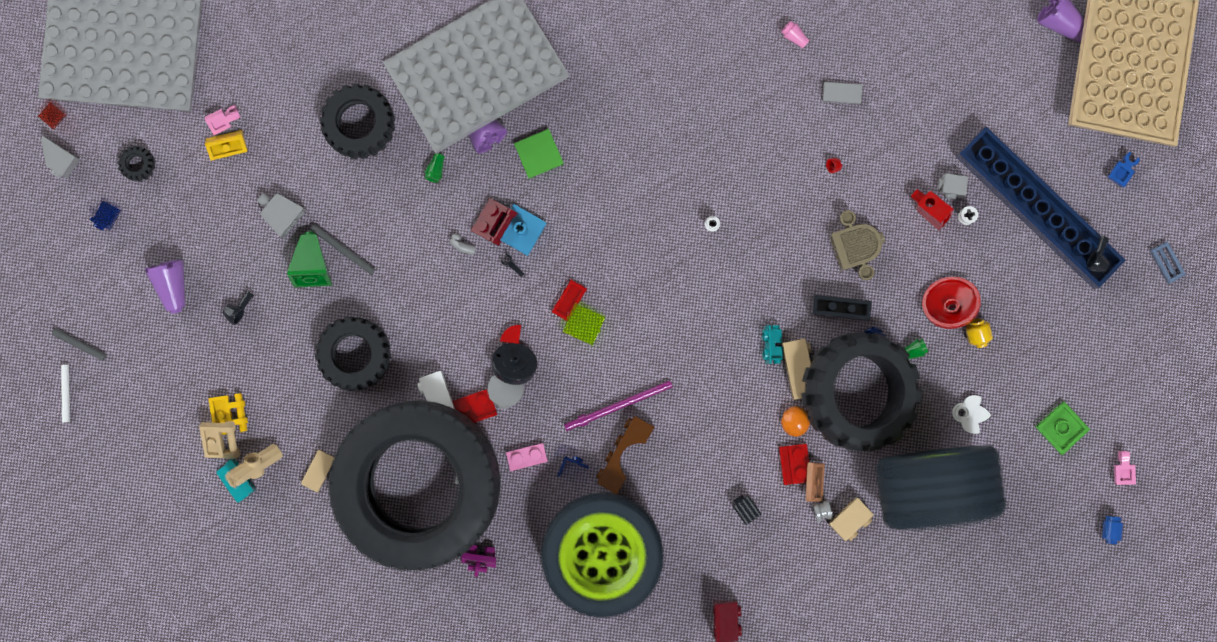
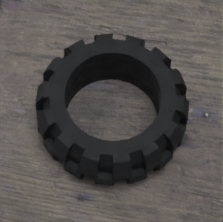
M865 332L844 334L831 339L828 345L821 346L812 356L813 363L810 367H806L802 379L803 382H806L805 393H801L803 407L809 411L810 415L807 419L814 430L820 431L823 434V438L834 446L854 451L868 452L881 450L883 446L892 445L904 436L903 431L906 428H911L918 414L914 412L916 404H921L922 389L917 388L916 381L920 379L916 364L909 362V353L900 344L892 343L889 337ZM858 356L868 358L878 365L884 373L888 385V399L883 412L874 422L860 428L852 425L842 416L834 396L835 382L839 372L845 364Z

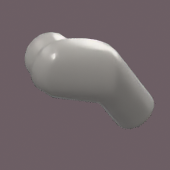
M452 234L450 244L462 253L474 255L475 246L460 242L462 239L461 235Z

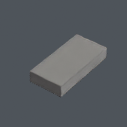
M824 82L822 102L861 104V84Z

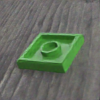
M549 129L514 143L529 179L564 165Z
M1062 401L1035 426L1060 455L1065 454L1090 430L1065 401Z

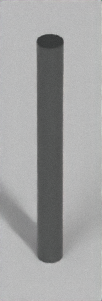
M316 224L311 227L310 230L312 232H315L320 238L367 273L373 275L376 270Z

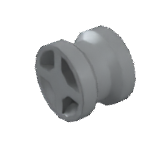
M828 500L821 504L813 503V511L817 522H821L825 518L828 520L832 519Z

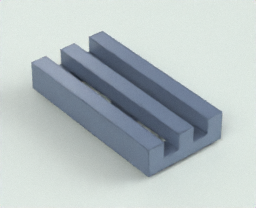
M1168 241L1149 251L1167 284L1186 275ZM1165 247L1168 255L1170 256L1173 264L1175 265L1179 273L1178 275H1176L1173 267L1171 266L1170 261L1168 260L1162 248ZM1157 251L1159 252L1161 258L1163 259V261H1164L1166 267L1168 268V270H1169V272H1170L1172 278L1170 277L1169 273L1167 272V270H1166L1164 264L1162 263V261H1161L1159 255L1157 254Z

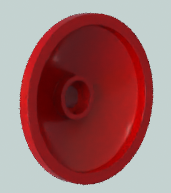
M945 277L935 281L927 288L923 296L922 307L926 318L932 324L944 329H956L974 320L981 307V298L978 289L970 281L961 277Z

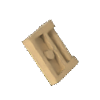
M233 421L225 423L201 422L199 429L205 458L236 459L240 456V450L237 448L234 433L236 427ZM222 432L227 433L229 449L224 447Z

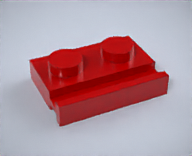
M488 389L452 401L455 410L466 415L474 423L498 415L494 402L489 399Z
M807 444L779 447L783 485L807 483V465L809 462Z

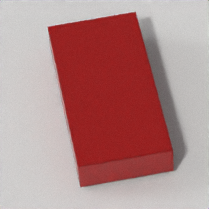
M571 279L551 312L568 322L586 293L587 288Z

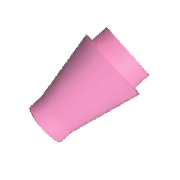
M792 21L781 31L784 38L801 48L809 42V39L797 23Z

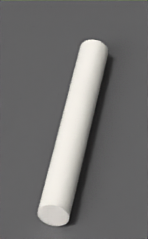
M61 365L62 422H70L69 365Z

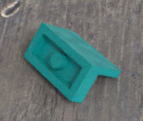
M230 459L225 463V466L216 471V474L235 501L239 503L257 489L250 479L236 488L230 485L225 474L239 465L236 459Z

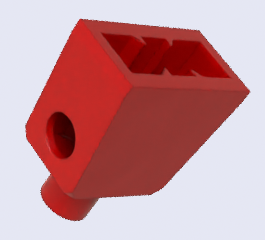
M917 189L911 195V198L918 203L917 212L938 231L952 217L954 209L932 191L925 195Z

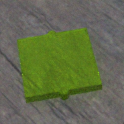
M575 303L570 315L567 316L568 320L562 332L593 346L598 333L601 332L600 328L605 316Z

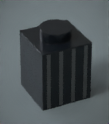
M741 494L733 500L734 504L731 506L745 525H748L762 515L749 495L743 496Z

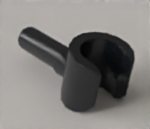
M505 254L510 258L509 263H504L501 260V263L505 267H510L522 277L524 273L513 263V258Z

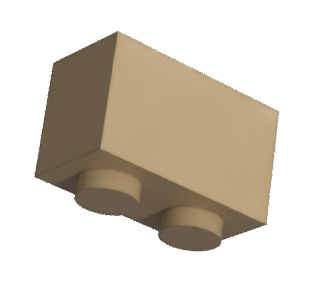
M855 497L828 524L844 541H851L858 535V529L862 526L865 528L872 522L871 517L873 513L859 498Z

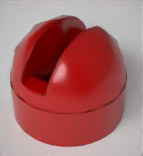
M830 158L826 161V168L831 174L839 172L843 167L839 158Z

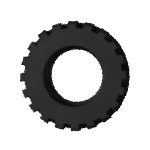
M353 83V86L344 85L342 86L343 89L333 91L334 95L331 98L327 97L325 107L322 106L321 132L327 143L345 157L348 156L351 159H368V156L371 155L374 157L378 155V151L384 150L387 147V142H391L393 138L392 132H395L393 109L378 90L372 89L368 85L360 86L359 83ZM359 104L365 105L375 115V126L370 134L364 138H349L341 129V117L349 107Z
M346 317L336 320L335 323L329 324L326 327L324 333L321 332L319 343H316L317 354H315V360L318 362V370L322 372L325 380H328L330 384L340 389L353 391L367 389V387L377 384L376 382L384 377L385 371L390 366L388 364L391 359V346L386 334L379 326L363 318ZM349 336L362 337L371 348L370 362L364 369L357 372L344 370L336 360L338 344Z

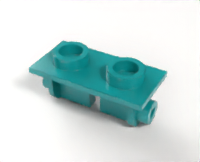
M771 325L764 326L765 330H762V340L765 341V349L762 351L763 360H765V364H772V360L773 364H781V360H783L782 346L775 347V343H782V329H780V325H773L772 329Z

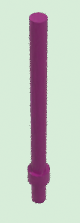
M667 381L588 415H580L578 419L564 424L565 429L569 431L579 426L589 425L588 422L673 388L672 383Z

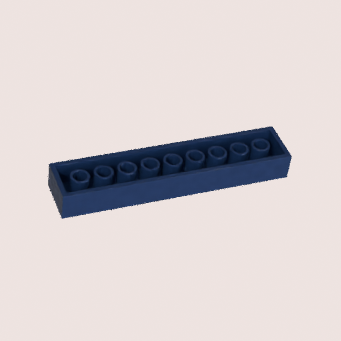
M988 127L983 128L956 156L969 171L1093 289L1100 288L1126 261L1107 243L1103 256L1109 261L1107 270L1105 272H1096L1087 269V262L1097 249L1100 235Z

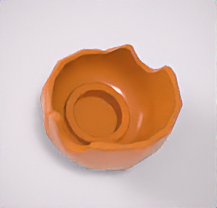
M800 406L787 408L781 419L783 431L789 436L794 437L805 434L810 427V422L807 419L809 416L808 411Z

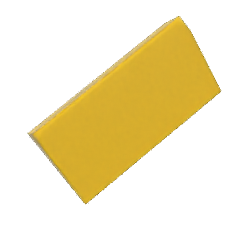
M243 130L205 139V146L210 161L248 152Z

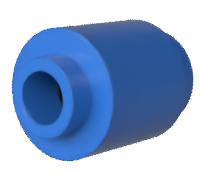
M1106 516V519L1103 520L1102 539H1106L1105 543L1117 544L1118 541H1122L1123 523L1121 522V517Z

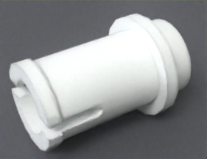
M715 216L708 217L705 221L706 229L711 232L718 230L720 220ZM714 221L715 227H711L709 223Z

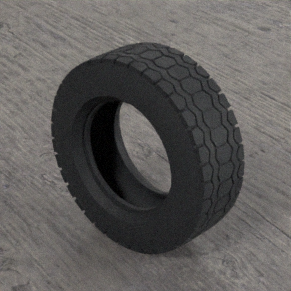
M430 401L396 403L362 419L341 442L330 469L329 499L333 515L343 535L346 536V539L352 546L356 547L355 549L364 556L366 555L368 559L385 567L402 571L434 569L462 556L480 539L489 527L495 515L500 497L501 480L497 457L483 431L463 413L449 406ZM404 441L423 442L437 448L448 458L457 476L458 496L451 514L445 521L432 527L413 528L393 520L382 509L375 494L374 475L380 458L392 445Z

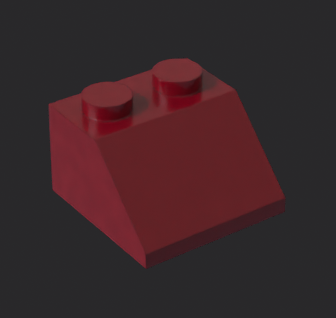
M736 600L713 601L715 642L738 641V636H742V626L738 624V617H741V605H737Z

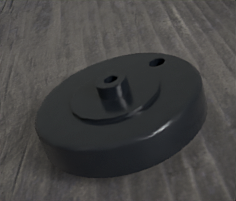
M508 343L498 347L494 351L491 360L493 374L502 382L511 385H521L529 382L535 376L538 365L533 351L517 343Z

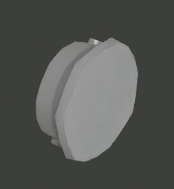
M495 375L490 378L488 383L489 399L500 409H508L517 404L522 398L525 389L523 384H507L499 380Z

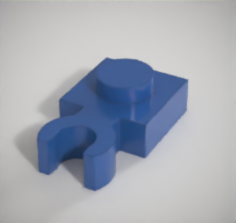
M1131 152L1125 154L1123 158L1124 163L1118 161L1107 176L1108 179L1122 188L1127 185L1135 173L1131 167L1137 165L1140 161V158H1136L1134 162H1131L1129 160Z

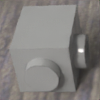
M947 173L942 175V178L938 180L937 186L940 189V195H945L944 198L953 200L956 197L963 198L966 196L968 176Z

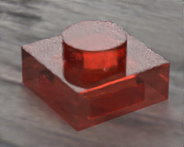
M51 102L38 115L53 130L67 116Z

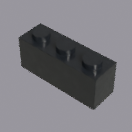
M813 295L810 315L869 321L871 318L872 301Z

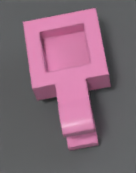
M236 105L228 108L225 113L220 109L204 118L213 135H216L230 128V122L239 119L241 116Z
M1118 451L1120 465H1114V484H1136V469L1134 464H1130V452Z

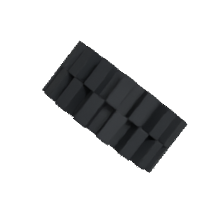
M129 146L127 150L122 151V155L119 154L118 158H120V161H117L118 169L127 179L141 182L143 179L147 180L148 176L153 174L152 169L155 170V166H153L155 160L148 150L138 146ZM134 157H141L143 160V167L138 171H133L130 168V161Z

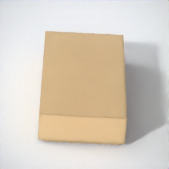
M318 450L301 484L319 493L332 468L331 465L334 457Z

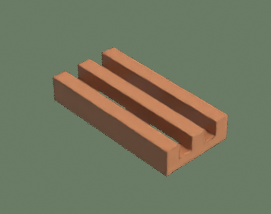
M808 462L806 501L823 502L825 463Z

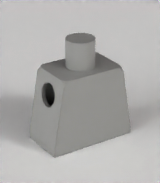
M263 193L257 200L258 203L265 207L260 215L282 238H285L307 211L278 193L273 198Z

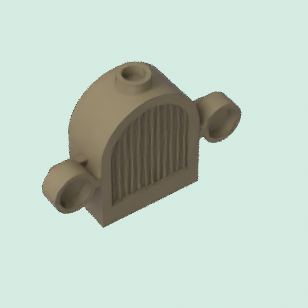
M846 210L840 215V222L846 229L832 233L829 237L841 271L859 266L858 276L860 279L868 281L873 278L874 269L872 266L867 265V263L879 255L882 243H885V237L882 232H878L870 225L860 224L854 226L853 223L856 220L854 212Z

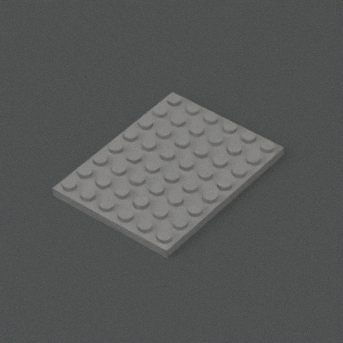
M48 0L38 98L191 112L202 0Z
M490 0L383 62L436 154L570 77L523 0Z

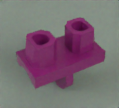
M473 545L461 556V563L468 564V570L475 571L474 577H479V572L487 573V567L496 568L497 558L495 557V548L485 547L484 555H476L477 546Z

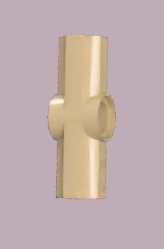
M272 444L259 453L246 455L242 464L225 474L227 481L232 487L236 488L250 478L256 479L263 476L265 473L264 469L283 457L282 452L277 445Z

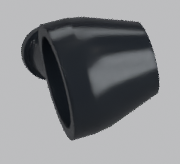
M1100 236L1097 249L1087 262V269L1105 272L1109 266V261L1103 256V253L1110 239L1106 236Z
M246 291L238 305H226L222 314L228 322L236 325L241 321L245 312L244 309L254 295Z

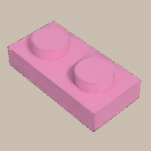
M543 443L506 452L510 471L548 462Z

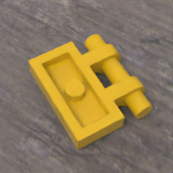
M242 393L234 394L235 402L231 403L229 395L208 398L212 423L233 421L235 425H239L240 432L247 431L248 418L245 417L244 407L246 405L245 400L243 401ZM232 408L237 409L238 419H232Z

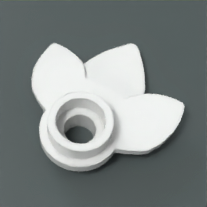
M977 395L967 397L963 403L956 404L952 410L953 418L961 422L965 431L972 434H979L980 428L978 423L987 420L991 416L984 407L979 406L981 396ZM960 409L965 411L963 416L958 414Z

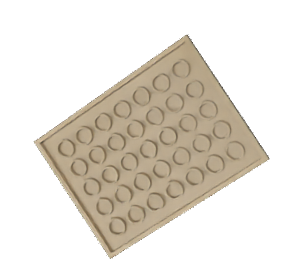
M1087 0L1068 125L1172 147L1177 146L1199 0Z

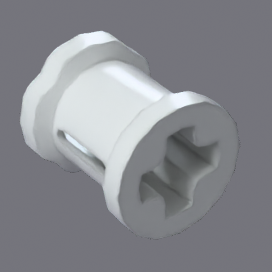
M967 206L958 213V220L963 225H969L978 218V211L972 206ZM964 214H971L972 217L968 219V217H964Z

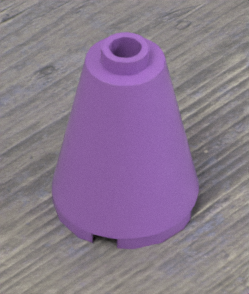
M1049 0L1051 4L1047 8L1043 7L1037 18L1038 23L1078 43L1081 42L1084 18L1070 0Z
M494 120L471 133L468 137L474 150L481 154L491 150V145L495 141L499 144L506 136L507 130L499 121Z
M183 259L164 262L156 267L153 265L145 268V272L165 310L170 311L171 314L181 312L182 308L185 307Z

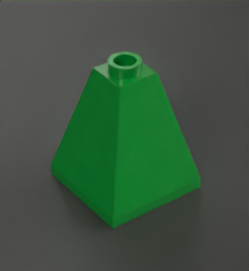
M305 232L304 235L300 236L287 270V275L294 288L332 286L323 251L315 232Z

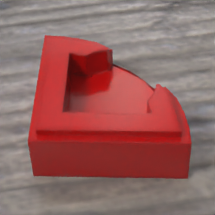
M514 325L507 328L503 332L500 342L519 344L522 325Z

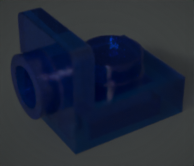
M102 201L95 216L90 217L89 220L94 222V227L102 231L105 228L111 230L121 210Z

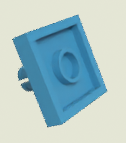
M513 204L511 209L517 212L518 215L512 219L500 241L529 256L547 223Z

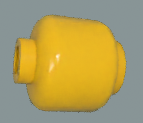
M983 318L974 319L966 326L968 342L971 345H976V348L986 347L987 343L993 339L990 323L984 321Z

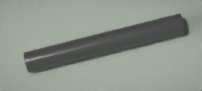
M56 328L52 332L53 336L101 361H104L107 356L105 353Z

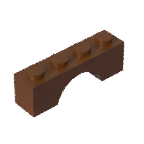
M636 416L633 419L628 418L624 425V428L627 430L623 436L619 434L614 443L617 445L614 453L612 451L609 452L605 459L608 462L605 469L600 468L595 477L598 479L597 484L616 495L626 479L620 468L622 453L633 444H646L655 428Z

